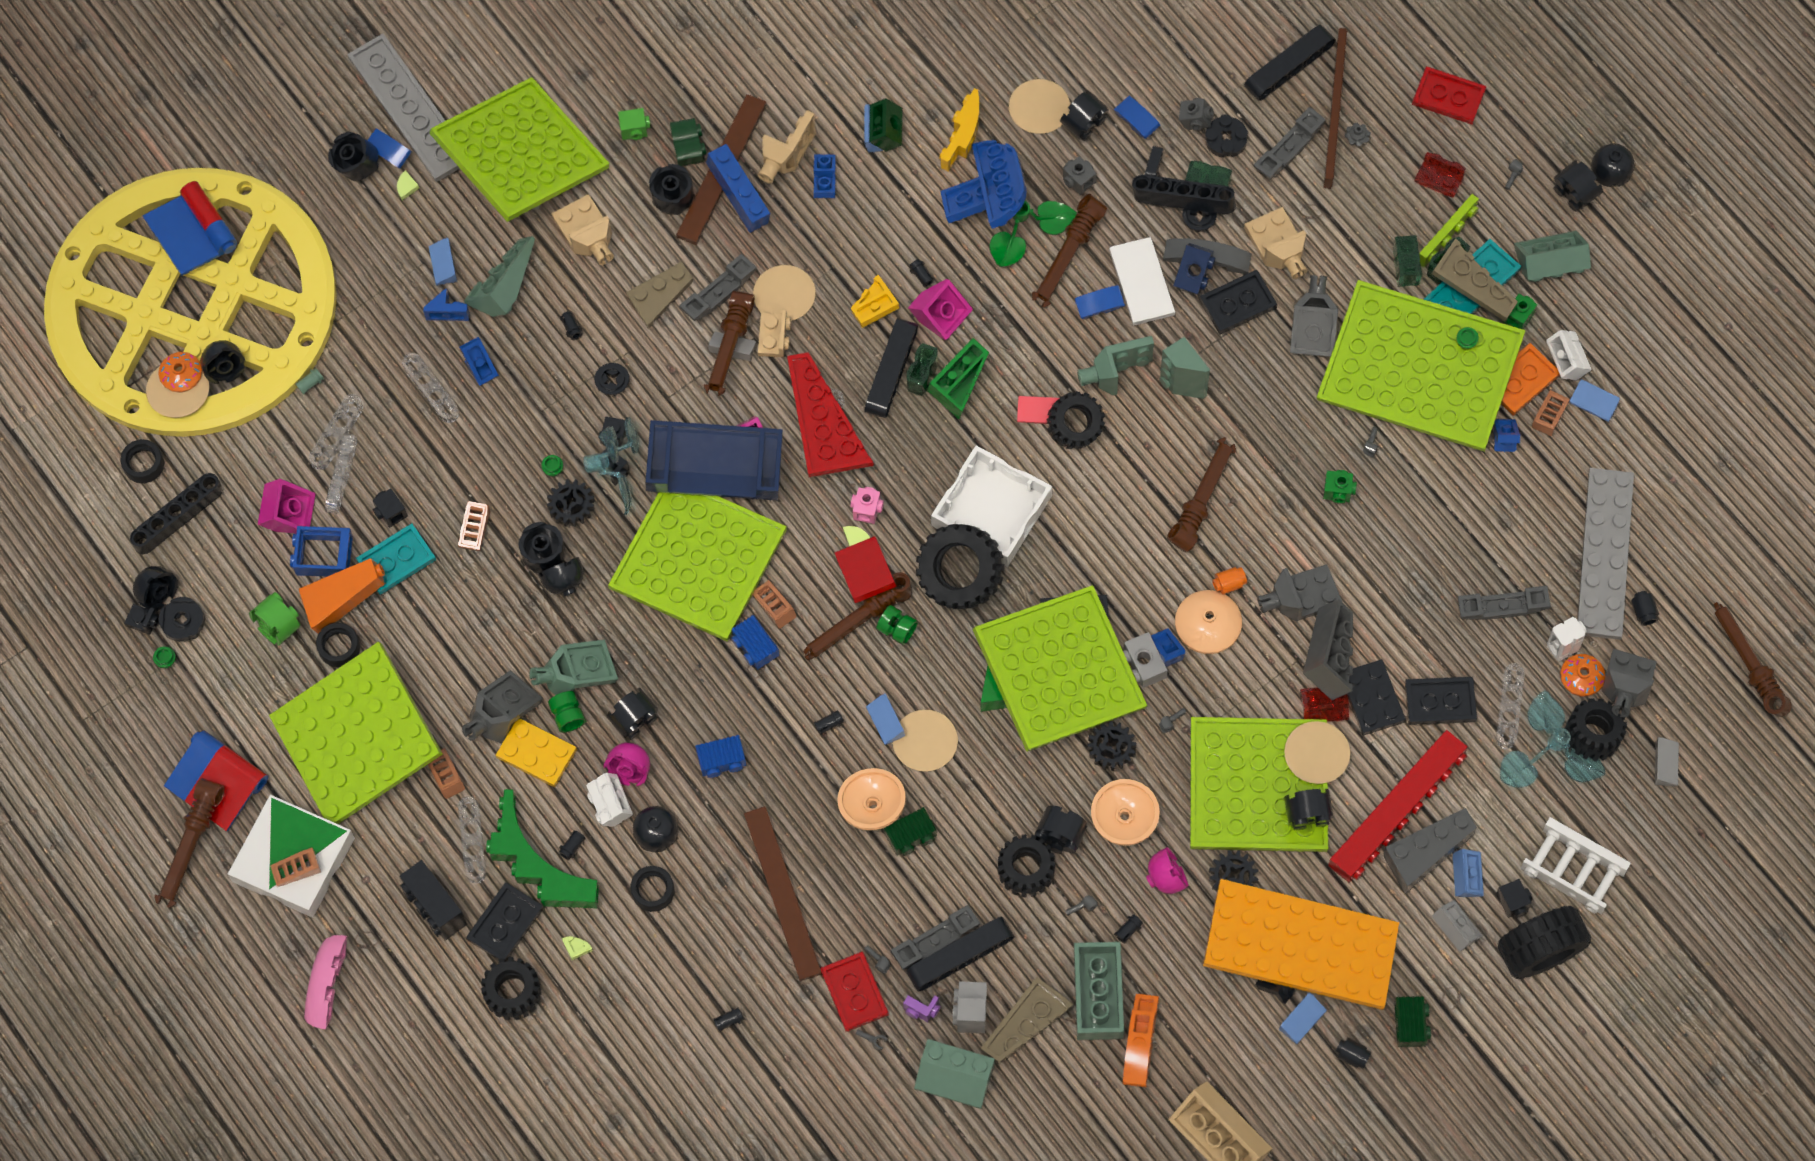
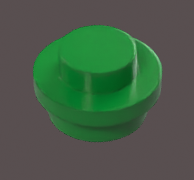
M1465 327L1457 333L1456 340L1460 347L1471 349L1477 345L1479 336L1473 328Z
M556 455L545 457L541 464L542 471L548 476L559 475L563 470L562 459Z
M167 646L159 647L153 654V661L159 668H169L176 660L175 652Z

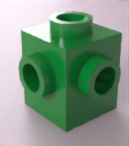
M1327 470L1323 499L1332 500L1335 503L1350 502L1351 495L1356 493L1357 482H1353V473H1348L1345 470Z

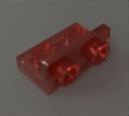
M1427 152L1414 182L1454 199L1464 179L1466 168L1458 162L1444 159L1439 154Z
M1319 688L1300 689L1303 719L1327 720V722L1349 719L1347 694L1331 700Z

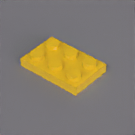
M518 719L495 756L497 759L555 788L576 753L577 747L522 719Z

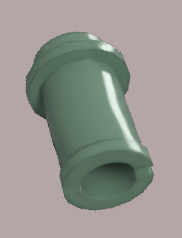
M311 369L310 373L295 385L304 395L317 383L321 384L324 378L317 369Z

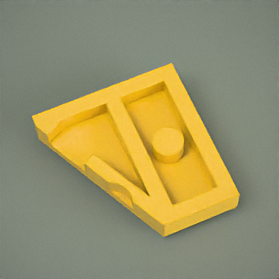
M877 275L871 287L865 289L861 294V298L851 307V312L863 328L900 307L898 301L881 277Z

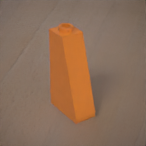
M370 558L299 588L311 629L319 634L324 627L336 623L385 584L382 577L385 576L382 565L380 563L377 564Z

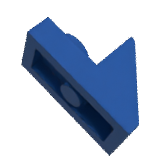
M444 289L425 305L423 309L426 320L469 321L470 312L468 305L462 302L449 304L447 289Z
M479 337L459 347L465 358V364L479 386L498 376Z
M1496 419L1493 426L1494 450L1515 452L1517 443H1520V432L1516 419Z
M1169 628L1151 635L1166 667L1183 660L1186 654L1185 649Z

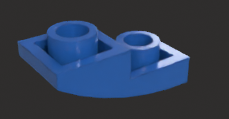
M1128 96L1114 109L1116 115L1129 123L1132 130L1144 139L1161 126L1131 96Z
M377 128L368 139L376 147L379 156L399 169L412 152Z
M814 154V198H835L836 154Z
M1119 285L1100 289L1075 298L1080 317L1083 320L1099 313H1108L1125 306Z

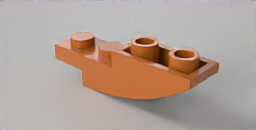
M1135 995L1125 1055L1124 1085L1146 1087L1159 996Z

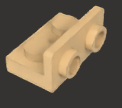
M782 310V314L761 313L758 356L784 357L785 350H789V337H786V330L791 328V317H787L786 310Z

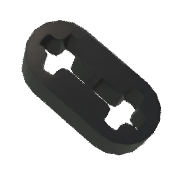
M1152 147L1145 175L1157 176L1164 148Z

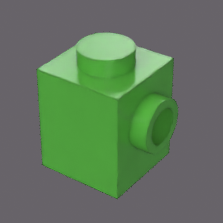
M643 108L618 112L622 140H639L643 137H648L647 128H651L649 115H644Z

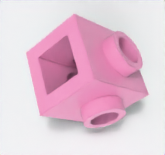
M858 487L857 495L853 494L851 500L853 520L875 524L877 513L882 512L884 500L880 499L879 491L871 487Z

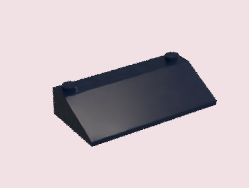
M650 420L645 482L646 491L778 500L783 429Z

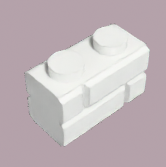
M1560 330L1546 340L1562 379L1578 380L1591 371L1576 332Z
M1571 617L1564 621L1563 624L1560 623L1552 628L1547 647L1556 661H1561L1567 658L1568 655L1579 651L1587 632L1584 624Z
M604 773L596 780L586 784L589 791L587 794L588 799L594 804L597 811L595 814L596 819L602 826L614 827L633 815L617 774Z

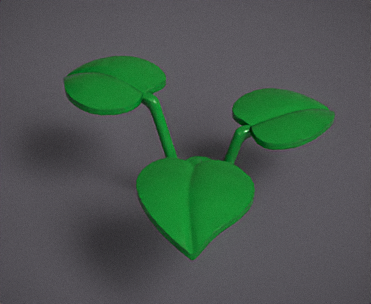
M1025 201L1020 210L1013 216L1015 224L1012 235L1008 232H999L990 241V253L999 267L1011 266L1024 256L1026 242L1023 238L1015 237L1019 222L1026 221L1029 215L1037 221L1040 220V228L1043 232L1049 235H1058L1063 233L1066 226L1071 224L1077 214L1076 211L1063 203L1047 201L1038 206L1037 213L1039 216H1037L1033 209H1030L1029 203Z

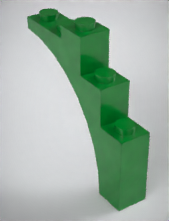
M504 789V797L500 796L499 810H502V818H498V832H491V840L487 839L486 852L490 853L492 861H513L512 876H515L517 884H542L538 885L537 899H541L544 907L597 909L598 881L564 873L548 864L535 853L519 828L514 790Z

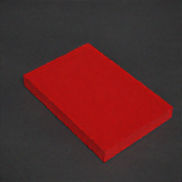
M1426 66L1412 105L1472 125L1487 86Z
M875 536L834 553L855 603L896 587Z
M863 951L820 968L845 1032L889 1015Z

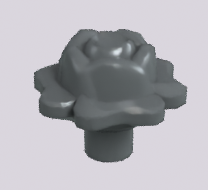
M1354 123L1346 128L1347 132L1344 137L1349 140L1350 145L1356 144V146L1360 147L1363 143L1369 142L1368 137L1371 135V132L1367 130L1365 124L1359 125V123Z

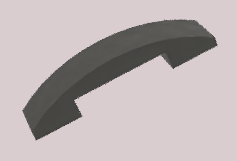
M1309 107L1296 120L1295 126L1270 152L1267 150L1253 167L1268 179L1273 178L1307 146L1323 126L1326 119Z
M1178 238L1167 239L1164 261L1181 263L1186 245L1192 243L1213 250L1212 257L1216 258L1214 265L1227 267L1229 272L1248 274L1252 253L1240 248L1200 239Z
M741 253L726 266L724 273L699 294H692L679 305V308L693 321L703 318L731 297L732 291H737L750 278L757 267Z
M1548 586L1525 588L1523 592L1481 596L1480 594L1458 596L1461 619L1508 618L1551 608Z
M966 905L949 915L948 919L913 940L908 939L891 949L890 952L902 970H905L969 934L980 925V922L969 905Z

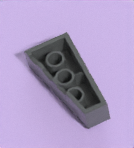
M1339 599L1318 609L1303 674L1331 700L1352 692L1353 684L1349 683V676L1353 675V667L1349 665V657L1353 655V647H1351L1349 641L1353 637V612Z

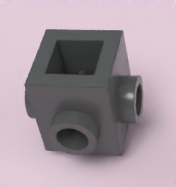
M1204 98L1181 101L1179 121L1187 130H1201L1202 128L1211 127L1214 111Z
M1078 156L1075 160H1069L1063 168V181L1067 187L1073 188L1079 195H1082L1096 183L1097 173L1089 161H1084Z

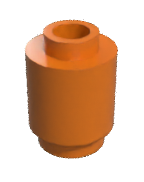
M1233 567L1216 573L1215 579L1212 582L1216 592L1220 591L1224 595L1243 588V585L1247 584V578L1242 567Z

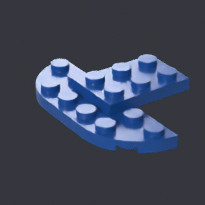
M996 140L974 143L972 148L979 177L940 191L948 223H952L986 210L992 229L1004 226L1020 210L1027 195L1020 159L1015 149L1008 143H1005V145L997 144Z

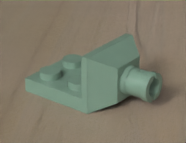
M1152 336L1105 346L1094 359L1093 366L1077 370L1081 387L1097 383L1099 389L1111 395H1117V371H1124L1128 367L1136 365L1145 366L1153 361L1154 341Z
M605 640L561 645L544 667H533L529 672L530 679L536 678V680L531 681L533 685L546 683L548 689L554 695L566 691H574L575 688L612 684L618 680Z

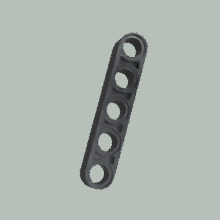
M1322 25L1316 26L1246 80L1244 87L1258 101L1265 99L1327 52L1334 45L1336 39Z
M1138 175L1132 180L1134 199L1140 203L1218 214H1231L1236 209L1235 192L1229 186L1150 175Z
M900 318L896 319L866 401L865 413L882 418L887 417L917 335V323Z
M213 473L202 475L133 530L130 535V541L136 552L142 555L150 553L219 498L223 490L218 477ZM215 484L213 488L207 489L208 485ZM194 497L198 498V500L193 503L189 502ZM181 511L178 516H172L174 512ZM158 525H164L162 529L155 530ZM146 539L144 543L137 544L139 540Z
M998 917L912 965L906 970V974L917 992H921L1006 945L1015 936L1005 919Z

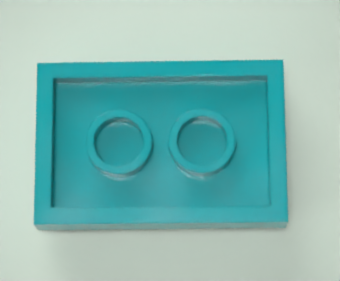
M412 523L356 558L358 563L372 558L377 564L380 563L385 572V576H382L385 584L377 590L379 595L436 561V557Z

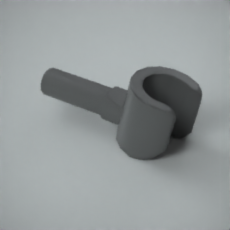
M1514 159L1508 167L1513 173L1505 186L1507 190H1510L1515 178L1522 173L1523 164L1517 159Z
M1377 427L1372 428L1370 438L1365 443L1363 452L1370 457H1373L1378 449V446L1373 443L1378 430Z
M1182 708L1170 717H1163L1159 723L1161 731L1167 733L1173 730L1174 725L1172 722L1185 714L1186 710Z
M1087 895L1080 903L1065 910V912L1069 915L1083 907L1090 912L1098 906V903L1092 896Z
M867 945L864 950L878 961L875 968L881 973L886 974L890 968L888 959L880 956Z
M859 1029L856 1031L858 1036L871 1042L875 1050L883 1049V1047L877 1045L876 1040L880 1039L883 1042H887V1038L883 1035L875 1037Z

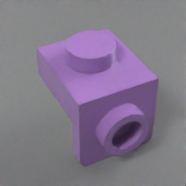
M909 995L903 1002L904 1009L906 1010L905 1013L913 1019L919 1017L927 1023L931 1017H936L941 1008L939 1006V997L934 996L929 1006L924 1005Z

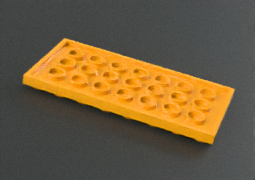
M1220 879L1203 966L1383 1010L1387 998L1399 922Z

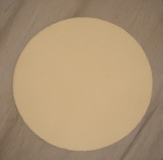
M1034 79L1024 82L1014 90L1009 100L1011 118L1020 128L1031 133L1042 134L1054 131L1062 125L1060 122L1062 115L1069 114L1068 107L1070 106V101L1064 89L1058 84L1045 79Z
M791 265L775 266L766 270L757 279L753 290L755 295L754 302L761 313L782 314V310H786L787 317H791V321L805 315L812 307L815 300V286L811 277L802 269Z
M159 367L152 373L147 382L146 396L149 404L159 414L171 418L184 417L194 413L204 404L209 393V381L204 376L203 371L197 385L184 392H173L165 388L160 382ZM178 367L175 370L180 371L182 367Z
M918 710L901 719L900 724L905 736L893 741V748L895 754L904 765L917 771L927 772L943 767L952 759L957 749L958 736L953 723L946 716L933 710Z
M1314 721L1300 725L1292 731L1285 744L1284 753L1288 767L1298 778L1309 783L1323 784L1331 782L1342 775L1349 764L1350 747L1346 737L1338 728L1325 722Z

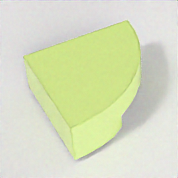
M406 170L400 175L397 182V191L401 200H404L419 189L418 184Z
M855 526L843 527L849 546L870 538L861 528Z
M573 936L562 938L571 960L593 951L585 940Z

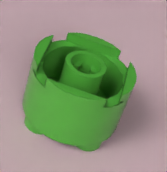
M276 592L267 596L249 612L252 622L254 623L257 620L259 624L257 629L271 643H277L278 646L300 627V623L296 619L299 616L297 611L291 606L287 607L283 603L281 596Z

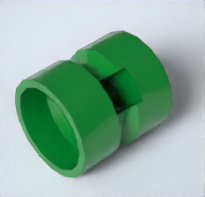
M890 605L879 619L876 630L886 636L892 635L893 640L905 645L915 632L918 620L908 614L903 616L901 610Z
M562 692L548 701L552 714L556 716L555 722L559 732H570L585 724L586 719L582 709L578 708L579 702L575 692Z

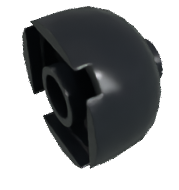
M1614 143L1599 148L1591 161V169L1597 177L1596 181L1605 187H1611V185H1618L1619 187L1627 183L1634 171L1632 153L1626 147Z
M227 340L212 342L202 352L200 359L201 368L204 376L212 383L220 384L219 381L225 380L227 383L232 382L245 369L244 362L246 361L243 353L236 344Z
M576 557L569 562H563L538 573V576L546 590L553 594L563 593L565 597L576 592L575 587L581 584L584 578V570L579 557Z
M149 566L143 569L137 575L133 584V593L136 600L148 610L150 607L155 608L157 611L166 606L163 602L169 596L173 599L178 589L177 577L161 566Z
M649 806L641 810L636 816L633 823V835L642 849L652 853L663 852L671 844L675 843L678 836V824L674 815L666 808Z

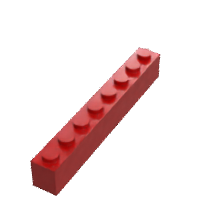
M1446 730L1330 858L1328 866L1348 883L1354 878L1358 880L1365 872L1363 867L1368 862L1372 864L1378 858L1380 848L1383 845L1387 847L1395 838L1393 834L1398 829L1402 831L1408 824L1409 820L1407 818L1412 813L1416 815L1424 805L1422 803L1426 797L1430 799L1437 792L1438 788L1436 786L1441 780L1446 782L1453 773L1451 769L1455 765L1460 766L1467 758L1465 753L1468 746Z

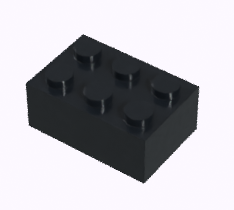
M422 860L399 876L402 881L400 887L410 903L413 902L423 920L428 918L429 927L436 937L441 935L446 941L467 925L460 908Z

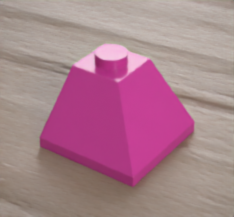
M945 279L921 292L908 307L922 325L943 340H947L973 310L949 279Z

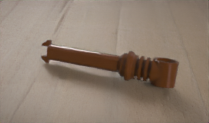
M1087 194L1080 200L1077 206L1078 214H1076L1071 225L1065 228L1067 238L1037 292H1032L1033 301H1036L1037 298L1044 301L1041 306L1042 308L1051 304L1049 299L1080 245L1089 242V235L1095 223L1100 221L1107 211V206L1092 194Z
M734 290L731 293L729 310L726 318L721 323L724 335L708 385L704 384L706 393L710 389L717 391L718 396L726 391L723 388L738 338L747 332L746 323L753 311L754 294Z
M1226 437L1217 440L1219 445L1193 499L1182 505L1183 512L1178 523L1170 529L1167 535V539L1183 552L1190 551L1198 540L1197 531L1201 526V522L1208 517L1206 505L1231 453H1236L1235 444L1228 446L1224 443Z
M902 572L892 574L896 587L904 585V588L896 589L894 587L863 600L862 606L809 643L803 651L806 655V660L816 658L871 617H881L888 606H894L896 602L908 600L912 595V586L908 575Z
M1718 602L1714 603L1713 605L1717 610L1715 612L1716 617L1750 672L1748 676L1750 679L1748 681L1749 685L1757 689L1756 691L1762 699L1767 712L1778 717L1786 716L1792 708V703L1785 696L1782 689H1780L1779 684H1777L1778 682L1773 676V668L1761 664L1728 607H1723ZM1777 699H1781V707L1775 710L1773 707L1774 702Z
M204 778L198 781L194 790V799L197 801L192 803L194 807L190 808L192 812L183 817L186 829L159 895L155 894L154 896L157 904H160L162 897L170 900L168 908H172L177 904L174 899L200 835L211 827L208 817H212V814H210V812H214L212 807H217L220 804L225 791L224 785Z

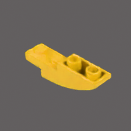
M975 88L971 94L965 96L962 109L960 111L957 110L952 119V122H954V132L950 137V144L947 148H943L939 156L941 168L948 172L958 155L967 158L976 138L979 124V94Z

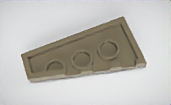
M1455 238L1433 270L1432 275L1503 321H1506L1518 301L1499 282H1495L1485 267L1482 268L1474 260L1475 257L1469 251L1466 252L1460 246L1461 243Z
M1036 977L983 1044L981 1051L988 1057L994 1058L995 1062L1000 1064L1074 1007V1004Z

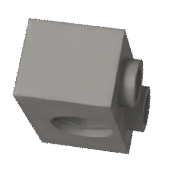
M1149 632L1124 642L1123 653L1133 668L1132 673L1137 683L1139 682L1142 688L1167 678L1168 670ZM1146 658L1149 660V663L1141 664L1138 660Z

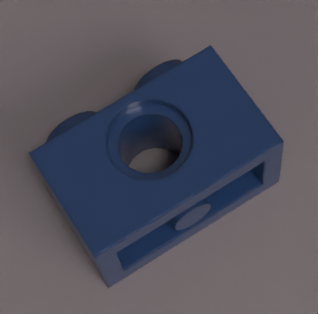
M1192 243L1187 244L1173 286L1199 294L1201 290H1205L1209 278L1206 277L1208 269L1212 270L1216 259L1212 257L1214 251ZM1192 264L1200 266L1201 272L1199 275L1192 273Z

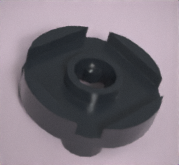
M1224 114L1220 118L1214 119L1211 122V127L1206 128V146L1212 154L1218 157H1235L1246 147L1248 130L1240 120ZM1222 134H1230L1231 140H1223Z
M188 597L172 599L171 603L167 604L166 607L164 606L160 611L159 625L167 638L174 641L183 642L196 639L200 635L205 622L201 607ZM181 615H184L187 619L183 624L176 621Z

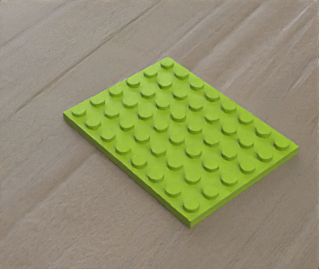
M1358 280L1322 380L1317 400L1485 452L1525 335V330ZM1470 327L1477 331L1479 339L1475 347L1464 349L1458 345L1456 340L1457 333L1462 328Z

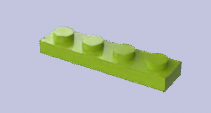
M1473 194L1469 196L1419 253L1418 264L1425 267L1429 262L1433 263L1439 255L1438 251L1442 247L1446 248L1451 242V236L1455 232L1459 233L1465 226L1466 219L1468 217L1473 218L1479 209L1477 207L1478 197Z

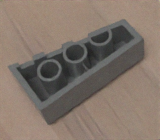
M1466 808L1385 847L1383 857L1404 894L1409 892L1414 885L1423 880L1428 873L1435 867L1437 868L1449 855L1453 854L1474 836L1477 827Z

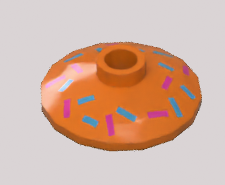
M177 352L163 360L158 374L160 382L165 388L173 392H184L197 385L201 379L202 368L201 363L194 355L188 352ZM178 367H182L180 371L175 370Z
M1576 654L1564 662L1560 672L1561 682L1565 689L1580 697L1591 696L1603 687L1605 669L1595 657L1587 654ZM1580 670H1586L1588 675H1582Z

